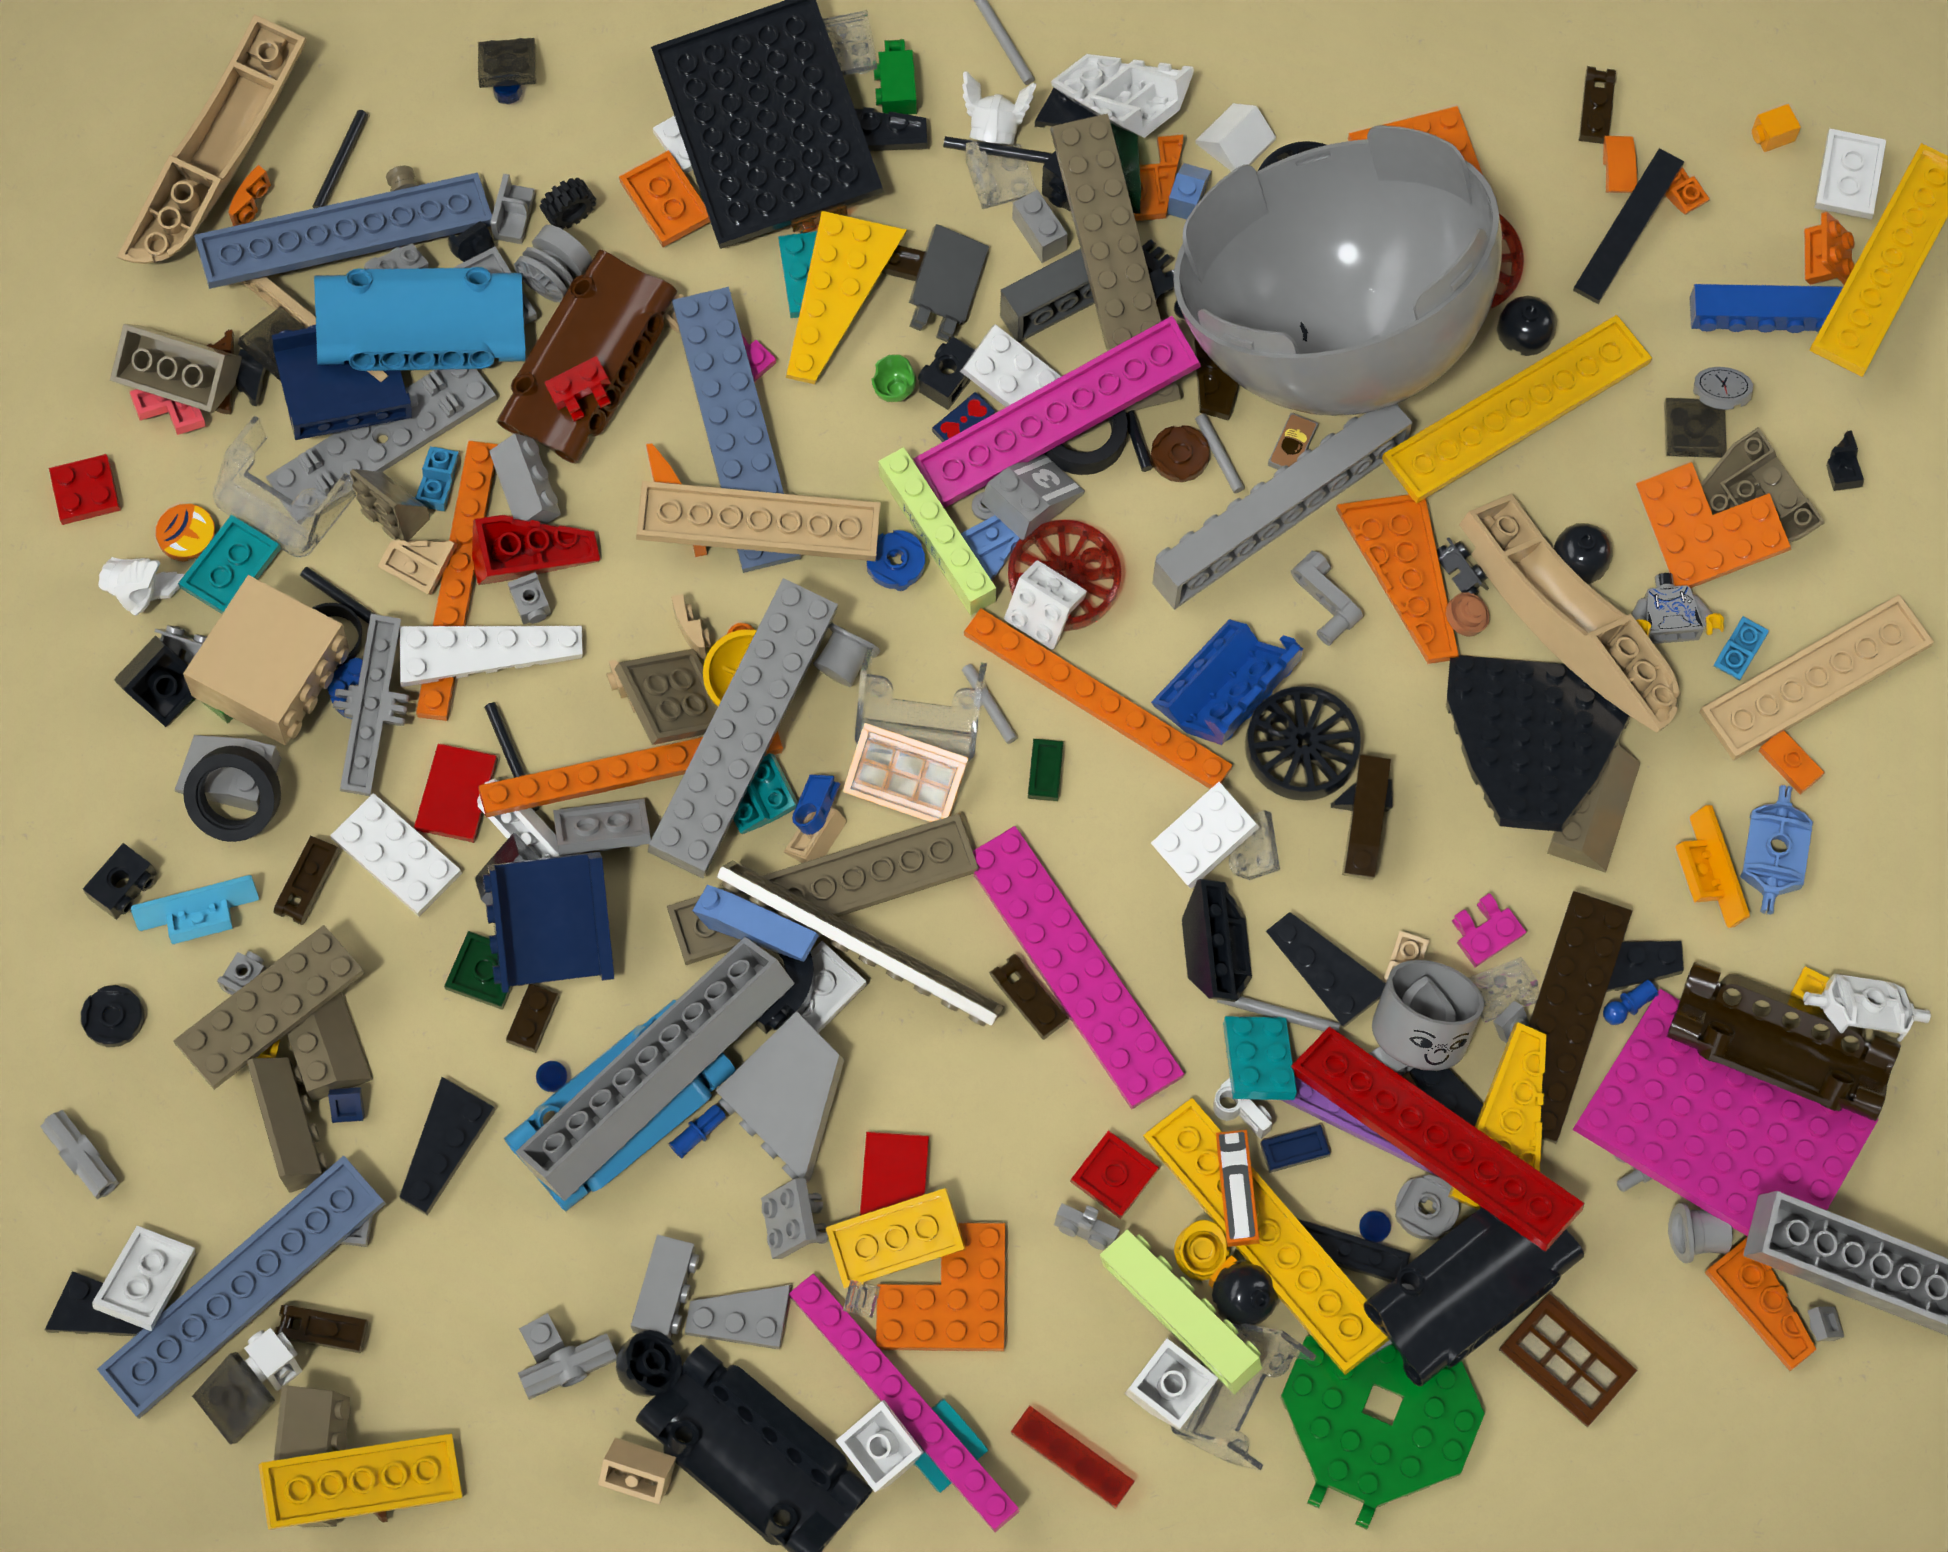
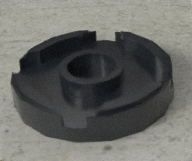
M118 985L104 986L85 1000L81 1010V1025L86 1035L96 1044L108 1048L119 1047L132 1041L140 1032L144 1022V1008L139 998L128 988Z

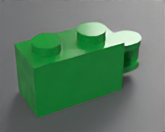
M904 39L884 40L885 52H878L879 63H873L874 81L880 80L881 87L875 88L876 106L882 105V113L886 114L889 112L907 115L917 114L913 50H905Z

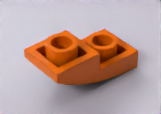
M1604 136L1603 165H1606V193H1632L1637 185L1634 139L1631 136Z
M257 165L250 172L234 195L228 212L233 226L249 223L258 212L255 199L264 196L271 186L267 172L260 165Z
M1683 167L1665 195L1684 214L1710 200L1695 176L1689 178Z

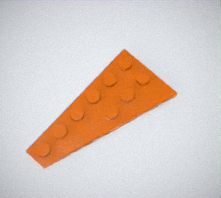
M1409 494L1337 504L1336 511L1427 664L1450 661V658L1458 657L1454 631L1446 617V606L1448 603L1426 498L1417 504Z

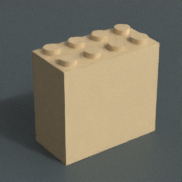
M248 575L183 675L192 697L286 746L290 738L294 739L298 735L302 727V719L306 713L310 714L314 710L318 702L317 696L322 688H328L334 677L333 671L338 664L345 662L350 649L342 623Z

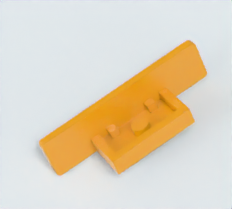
M1705 805L1690 816L1697 840L1682 841L1675 848L1694 903L1718 901L1726 926L1732 928L1749 918L1750 913L1713 806Z

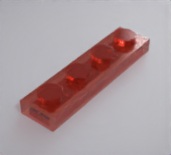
M1030 1405L1011 1430L1010 1434L1114 1509H1117L1135 1483L1129 1476Z

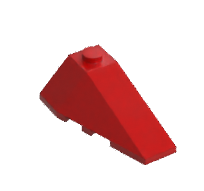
M507 515L473 520L472 560L478 585L518 579L534 572L538 575L600 561L596 537L593 531L561 525L557 527L540 524L539 521L513 519L512 516Z

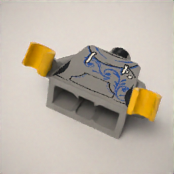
M1671 573L1656 575V588L1648 589L1645 597L1637 601L1631 613L1653 644L1699 640L1704 626L1706 627L1707 635L1713 634V628H1718L1721 632H1724V617L1721 614L1712 613L1697 595L1692 594L1689 586H1674Z

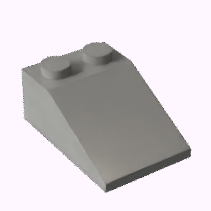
M194 735L176 784L175 792L183 794L185 781L193 767L206 754L220 747L241 746L251 749L263 756L272 765L276 773L281 757L274 745L245 738ZM222 767L209 773L205 782L207 800L253 812L258 811L260 792L255 781L246 772L233 767Z

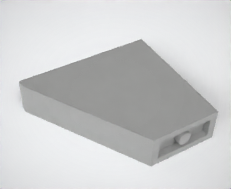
M796 1011L716 1090L722 1097L718 1102L730 1115L735 1111L743 1119L739 1124L749 1135L753 1137L757 1133L765 1141L761 1147L773 1159L778 1155L786 1163L782 1169L792 1179L806 1178L807 1183L812 1177L844 1059Z

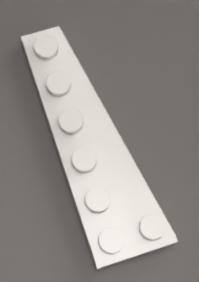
M400 626L401 687L437 682L442 678L455 676L456 678L468 677V674L486 672L487 674L511 667L518 669L530 667L534 664L543 665L580 659L583 654L582 626Z

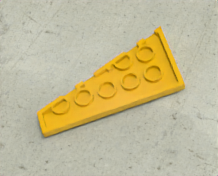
M825 211L821 212L786 378L811 384L816 383L832 353L845 335L852 320L856 317L886 264H888L897 246L905 236L906 229Z
M1517 1022L1514 1023L1475 1127L1540 1172L1542 1140L1541 1106L1543 1105L1544 1093H1542L1543 1073H1545L1546 1034ZM1453 1186L1451 1187L1448 1197L1477 1210L1481 1208L1473 1200Z

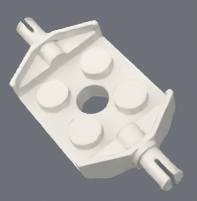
M1833 974L1827 981L1822 994L1806 992L1803 997L1804 1005L1818 1006L1823 1009L1840 1033H1843L1848 1026L1900 1033L1897 1040L1901 1042L1909 1032L1914 1021L1928 1023L1931 1018L1929 1010L1914 1008L1913 1003L1909 1002L1905 988L1886 981Z

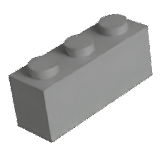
M514 433L489 451L513 519L539 521L540 524H548L561 515L557 505V496L552 491L548 480V472L542 464L539 447L533 438Z
M657 1235L631 1323L633 1333L639 1334L643 1331L653 1330L663 1333L670 1339L672 1333L678 1334L682 1321V1316L678 1315L681 1303H687L691 1285L687 1284L690 1273L695 1274L699 1262V1255L695 1254L696 1249L693 1243Z

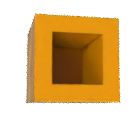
M1789 104L1758 114L1752 128V136L1757 144L1760 143L1763 151L1767 152L1795 142L1801 126Z

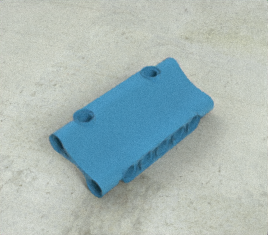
M482 267L423 269L357 268L349 271L346 275L314 276L317 365H344V361H349L350 366L359 371L483 369L491 366L494 363V358H498V362L525 361L521 273H490Z
M676 1000L671 1001L643 1025L636 1026L534 1110L533 1115L504 1137L512 1151L516 1154V1151L544 1126L543 1116L548 1111H554L555 1114L559 1112L672 1006ZM721 1053L714 1062L710 1063L695 1077L692 1083L676 1095L644 1128L640 1129L622 1149L618 1150L603 1164L600 1170L595 1172L565 1201L540 1179L538 1180L565 1212L568 1211L590 1191L595 1192L604 1187L706 1103L712 1096L711 1092L736 1071L735 1067L724 1053Z

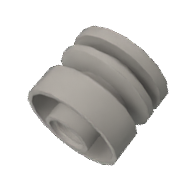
M545 225L533 239V247L526 248L522 253L523 256H520L514 263V267L517 273L522 274V280L536 293L553 302H561L571 282L576 277L584 275L592 261V257L587 249L572 235L559 227Z

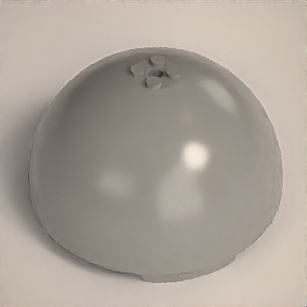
M1385 125L1374 126L1369 130L1365 140H1353L1310 149L1275 162L1257 172L1248 164L1242 165L1221 179L1199 201L1185 222L1183 244L1179 250L1174 269L1175 295L1184 319L1201 348L1224 373L1244 389L1278 406L1308 414L1337 416L1380 410L1412 397L1442 377L1465 353L1482 327L1496 293L1502 261V229L1497 200L1485 177L1472 164L1464 160L1460 151L1450 142L1419 130ZM1301 322L1308 331L1307 342L1303 340V333L1300 328Z

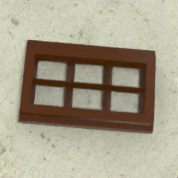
M1550 1294L1541 1301L1499 1349L1587 1428L1638 1371Z

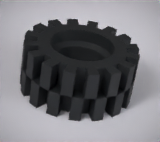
M576 177L574 180L569 178L567 183L562 181L560 186H553L551 188L553 191L545 194L546 198H542L540 209L551 225L564 230L565 226L567 229L571 228L573 223L577 225L580 223L579 220L581 218H587V213H591L594 210L593 206H596V198L583 179Z

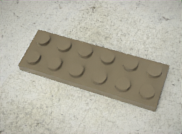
M323 925L174 1039V1043L215 1090L246 1066V1060L259 1056L364 974L363 969Z

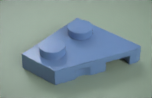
M995 515L961 533L991 581L994 580L1021 542V539Z

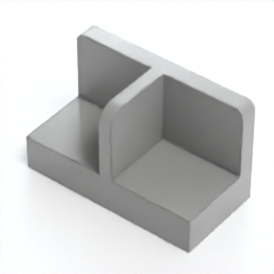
M503 174L490 224L494 240L522 244L535 198V190L533 188L512 185L509 174Z

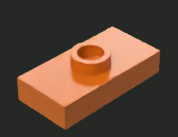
M1785 731L1773 736L1759 749L1764 758L1800 795L1825 773Z

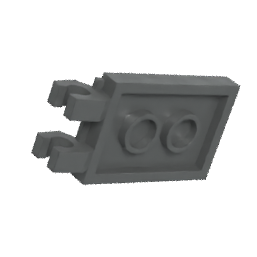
M938 224L933 227L908 302L916 306L909 327L920 331L926 325L929 314L932 312L943 317L936 338L947 342L949 337H952L956 324L962 325L966 319L989 248L988 245Z

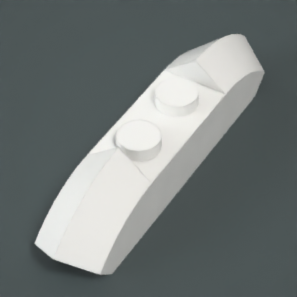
M494 778L492 780L485 782L484 784L497 782L498 780ZM479 794L477 799L478 807L485 814ZM532 808L488 817L507 839L513 833H516L540 859L569 855H559L556 834Z

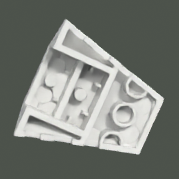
M1086 54L1054 78L1051 84L1055 89L1097 116L1108 114L1110 123L1145 138L1180 110L1194 69L1192 66H1183L1182 70L1172 69L1171 64L1159 63L1158 67L1145 66V62L1141 60H1133L1131 63L1126 64L1121 62V58Z

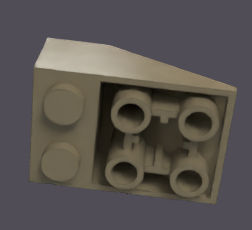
M352 469L350 471L353 481L352 487L357 492L358 496L356 499L362 507L361 513L369 521L374 522L376 520L383 525L382 529L392 539L396 540L399 538L400 540L409 541L430 520L426 506L383 472Z

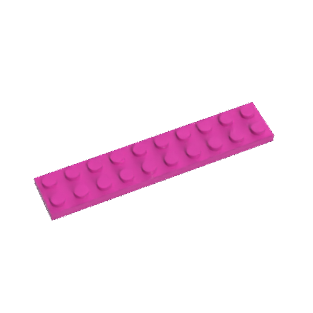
M1170 316L913 458L942 506L946 508L986 486L991 479L1007 467L1035 459L1200 368L1201 365L1174 317Z
M1016 826L972 851L978 866V871L973 874L1129 1107L1134 1109L1184 1077L1183 1071Z

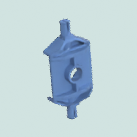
M1786 785L1779 786L1778 801L1775 804L1758 807L1752 810L1749 816L1751 820L1743 871L1740 877L1762 893L1763 900L1760 912L1764 914L1766 911L1767 914L1774 913L1775 898L1778 895L1800 890L1804 885L1813 822L1804 812L1792 807L1790 799L1793 788L1788 786L1786 789ZM1776 839L1783 841L1787 850L1782 853L1774 851L1771 847V841Z

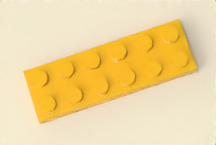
M452 1434L261 1462L258 1464L268 1530L454 1501L462 1498Z

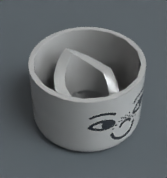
M1427 960L1406 961L1395 966L1388 976L1373 1016L1372 1032L1379 1046L1389 1056L1402 1064L1428 1071L1448 1069L1458 1064L1465 1056L1483 1011V997L1479 989L1469 978L1449 966Z

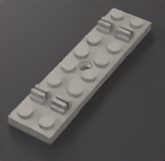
M477 369L433 370L405 389L406 394L409 393L412 418L336 432L266 476L268 483L297 523L301 525L354 490L350 475L352 469L383 472L497 400L496 394ZM385 435L388 437V440L385 443H378V437Z

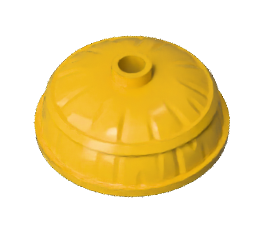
M738 630L726 634L707 653L703 665V682L708 696L717 707L757 630Z

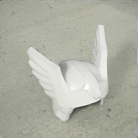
M968 71L963 72V98L966 102L967 113L971 116L972 128L969 138L992 144L1013 145L1017 126L1023 122L1025 112L1030 107L1029 103L1033 99L1032 94L1036 88V83H1031L1019 92L1016 103L1013 104L1000 94L982 98L981 84Z
M111 557L103 565L102 571L99 574V588L116 596L127 611L137 616L145 611L150 601L171 598L180 588L178 583L185 574H177V572H161L156 574L160 565L158 560L151 561L149 558L129 560Z

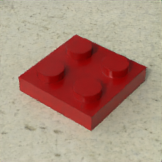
M107 454L49 468L59 519L62 525L121 511Z
M1108 1130L1073 1175L1070 1182L1118 1218L1122 1219L1158 1172L1159 1167Z

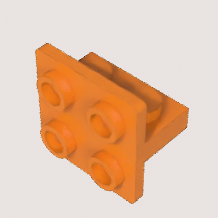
M1823 212L1821 213V225L1804 229L1805 280L1811 285L1838 278L1845 285L1855 266L1852 260V249L1855 245L1852 233L1848 232L1830 213Z

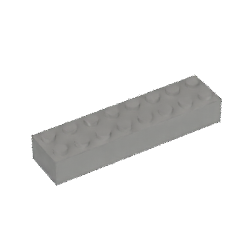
M1779 1191L1758 1195L1743 1256L1948 1336V1258Z

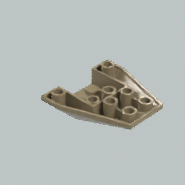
M1759 427L1733 443L1701 483L1712 515L1770 493L1789 543L1800 540L1825 523L1810 500L1804 497L1777 458L1775 450Z

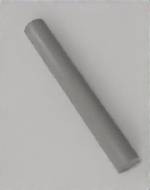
M1206 414L1197 416L1195 420L1202 434L1207 439L1208 445L1233 493L1241 492L1244 486Z
M972 664L963 667L962 672L1007 744L1014 742L1017 736Z

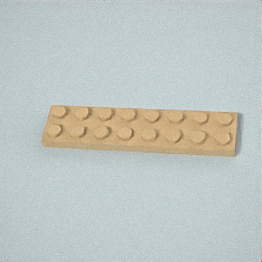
M642 481L636 540L875 561L880 503Z
M1897 595L1701 708L1699 713L1734 761L1764 744L1778 733L1790 729L1930 648L1934 641L1902 597Z

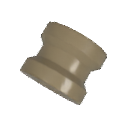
M397 166L386 174L387 183L391 186L390 192L418 186V183L414 180L413 168L410 166Z

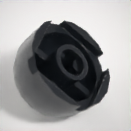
M1534 296L1517 297L1508 302L1499 316L1497 325L1499 340L1505 348L1510 351L1513 349L1521 352L1520 355L1530 356L1539 354L1549 347L1554 338L1556 318L1552 308L1542 299Z
M1576 523L1567 527L1557 537L1553 548L1564 562L1587 584L1600 580L1604 576L1605 572L1609 569L1613 557L1612 542L1608 535L1598 526L1589 523Z
M1249 1261L1234 1262L1236 1264L1228 1269L1224 1268L1217 1276L1213 1285V1302L1217 1304L1219 1315L1233 1324L1253 1326L1262 1323L1273 1313L1277 1305L1278 1296L1273 1288L1272 1278L1258 1265H1254Z
M647 1330L632 1336L621 1346L616 1358V1372L619 1381L625 1389L637 1396L651 1397L665 1393L678 1382L682 1373V1359L680 1354L676 1355L675 1350L672 1348L674 1343L669 1337L658 1331Z

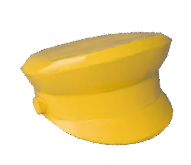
M1199 1220L1185 1228L1177 1237L1174 1246L1176 1263L1181 1271L1188 1277L1200 1281L1209 1280L1229 1258L1230 1248L1227 1246V1239L1222 1229L1216 1223L1209 1220Z

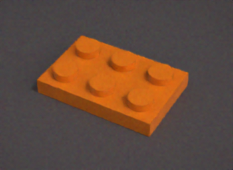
M669 150L619 176L621 185L662 247L710 223L704 202Z

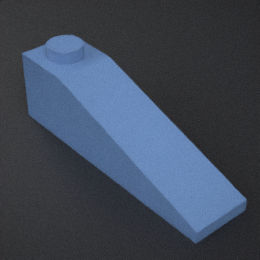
M710 885L706 886L692 910L707 928L740 940L746 937L757 946L803 962L819 937L816 932L733 893Z

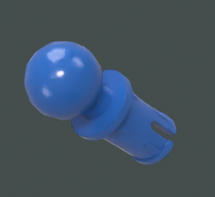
M1645 980L1627 994L1622 993L1620 995L1621 1002L1612 1001L1604 1007L1603 1017L1611 1025L1622 1024L1627 1019L1628 1012L1636 1015L1638 1009L1653 1000L1655 996H1659L1656 987L1651 981Z

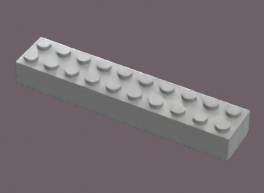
M1397 404L1367 412L1360 418L1353 417L1344 425L1343 430L1337 434L1330 433L1320 442V446L1314 450L1308 449L1297 458V462L1290 467L1287 465L1281 467L1274 474V478L1267 483L1260 482L1254 486L1247 497L1235 499L1228 505L1224 513L1219 516L1215 514L1208 518L1201 529L1185 534L1180 539L1179 544L1172 549L1167 547L1156 556L1152 584L1175 610L1384 463L1382 460L1383 453L1409 438L1412 421Z
M782 579L649 843L648 853L702 879L704 878L835 616L838 604L789 580Z
M744 937L516 1151V1154L538 1179L565 1201L595 1172L600 1170L603 1164L618 1150L622 1149L640 1129L644 1128L676 1095L692 1083L695 1077L710 1063L714 1062L779 998L783 997L786 991L795 983L776 958Z

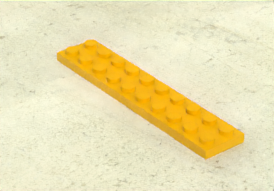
M1920 144L1809 351L1863 377L1948 217L1947 155L1927 145Z
M1615 315L1383 453L1382 460L1417 504L1650 364L1652 357L1618 315Z
M1191 1098L1146 1132L1143 1138L1226 1235L1216 1133L1222 1131L1196 1101ZM1251 1166L1260 1244L1235 1247L1247 1261L1262 1267L1267 1273L1270 1272L1273 1288L1279 1299L1343 1374L1346 1375L1389 1341V1339L1367 1316L1363 1307L1367 1299Z

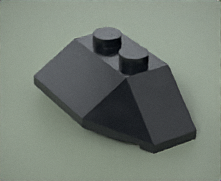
M1199 879L1196 881L1181 919L1187 977L1209 999L1235 1002L1240 998V994L1252 978L1245 917L1236 901L1228 893L1229 888L1225 882Z

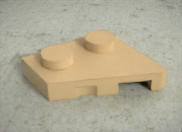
M391 540L378 567L417 589L432 595L458 544L452 541Z

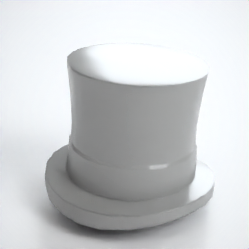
M831 623L829 629L833 633L828 644L813 664L818 670L834 681L852 687L863 663L868 657H877L880 649L874 644Z
M1685 1203L1677 1204L1672 1210L1668 1223V1235L1671 1247L1680 1261L1691 1263L1694 1255L1704 1253L1727 1254L1730 1251L1732 1245V1226L1716 1218L1705 1210H1689L1688 1205Z

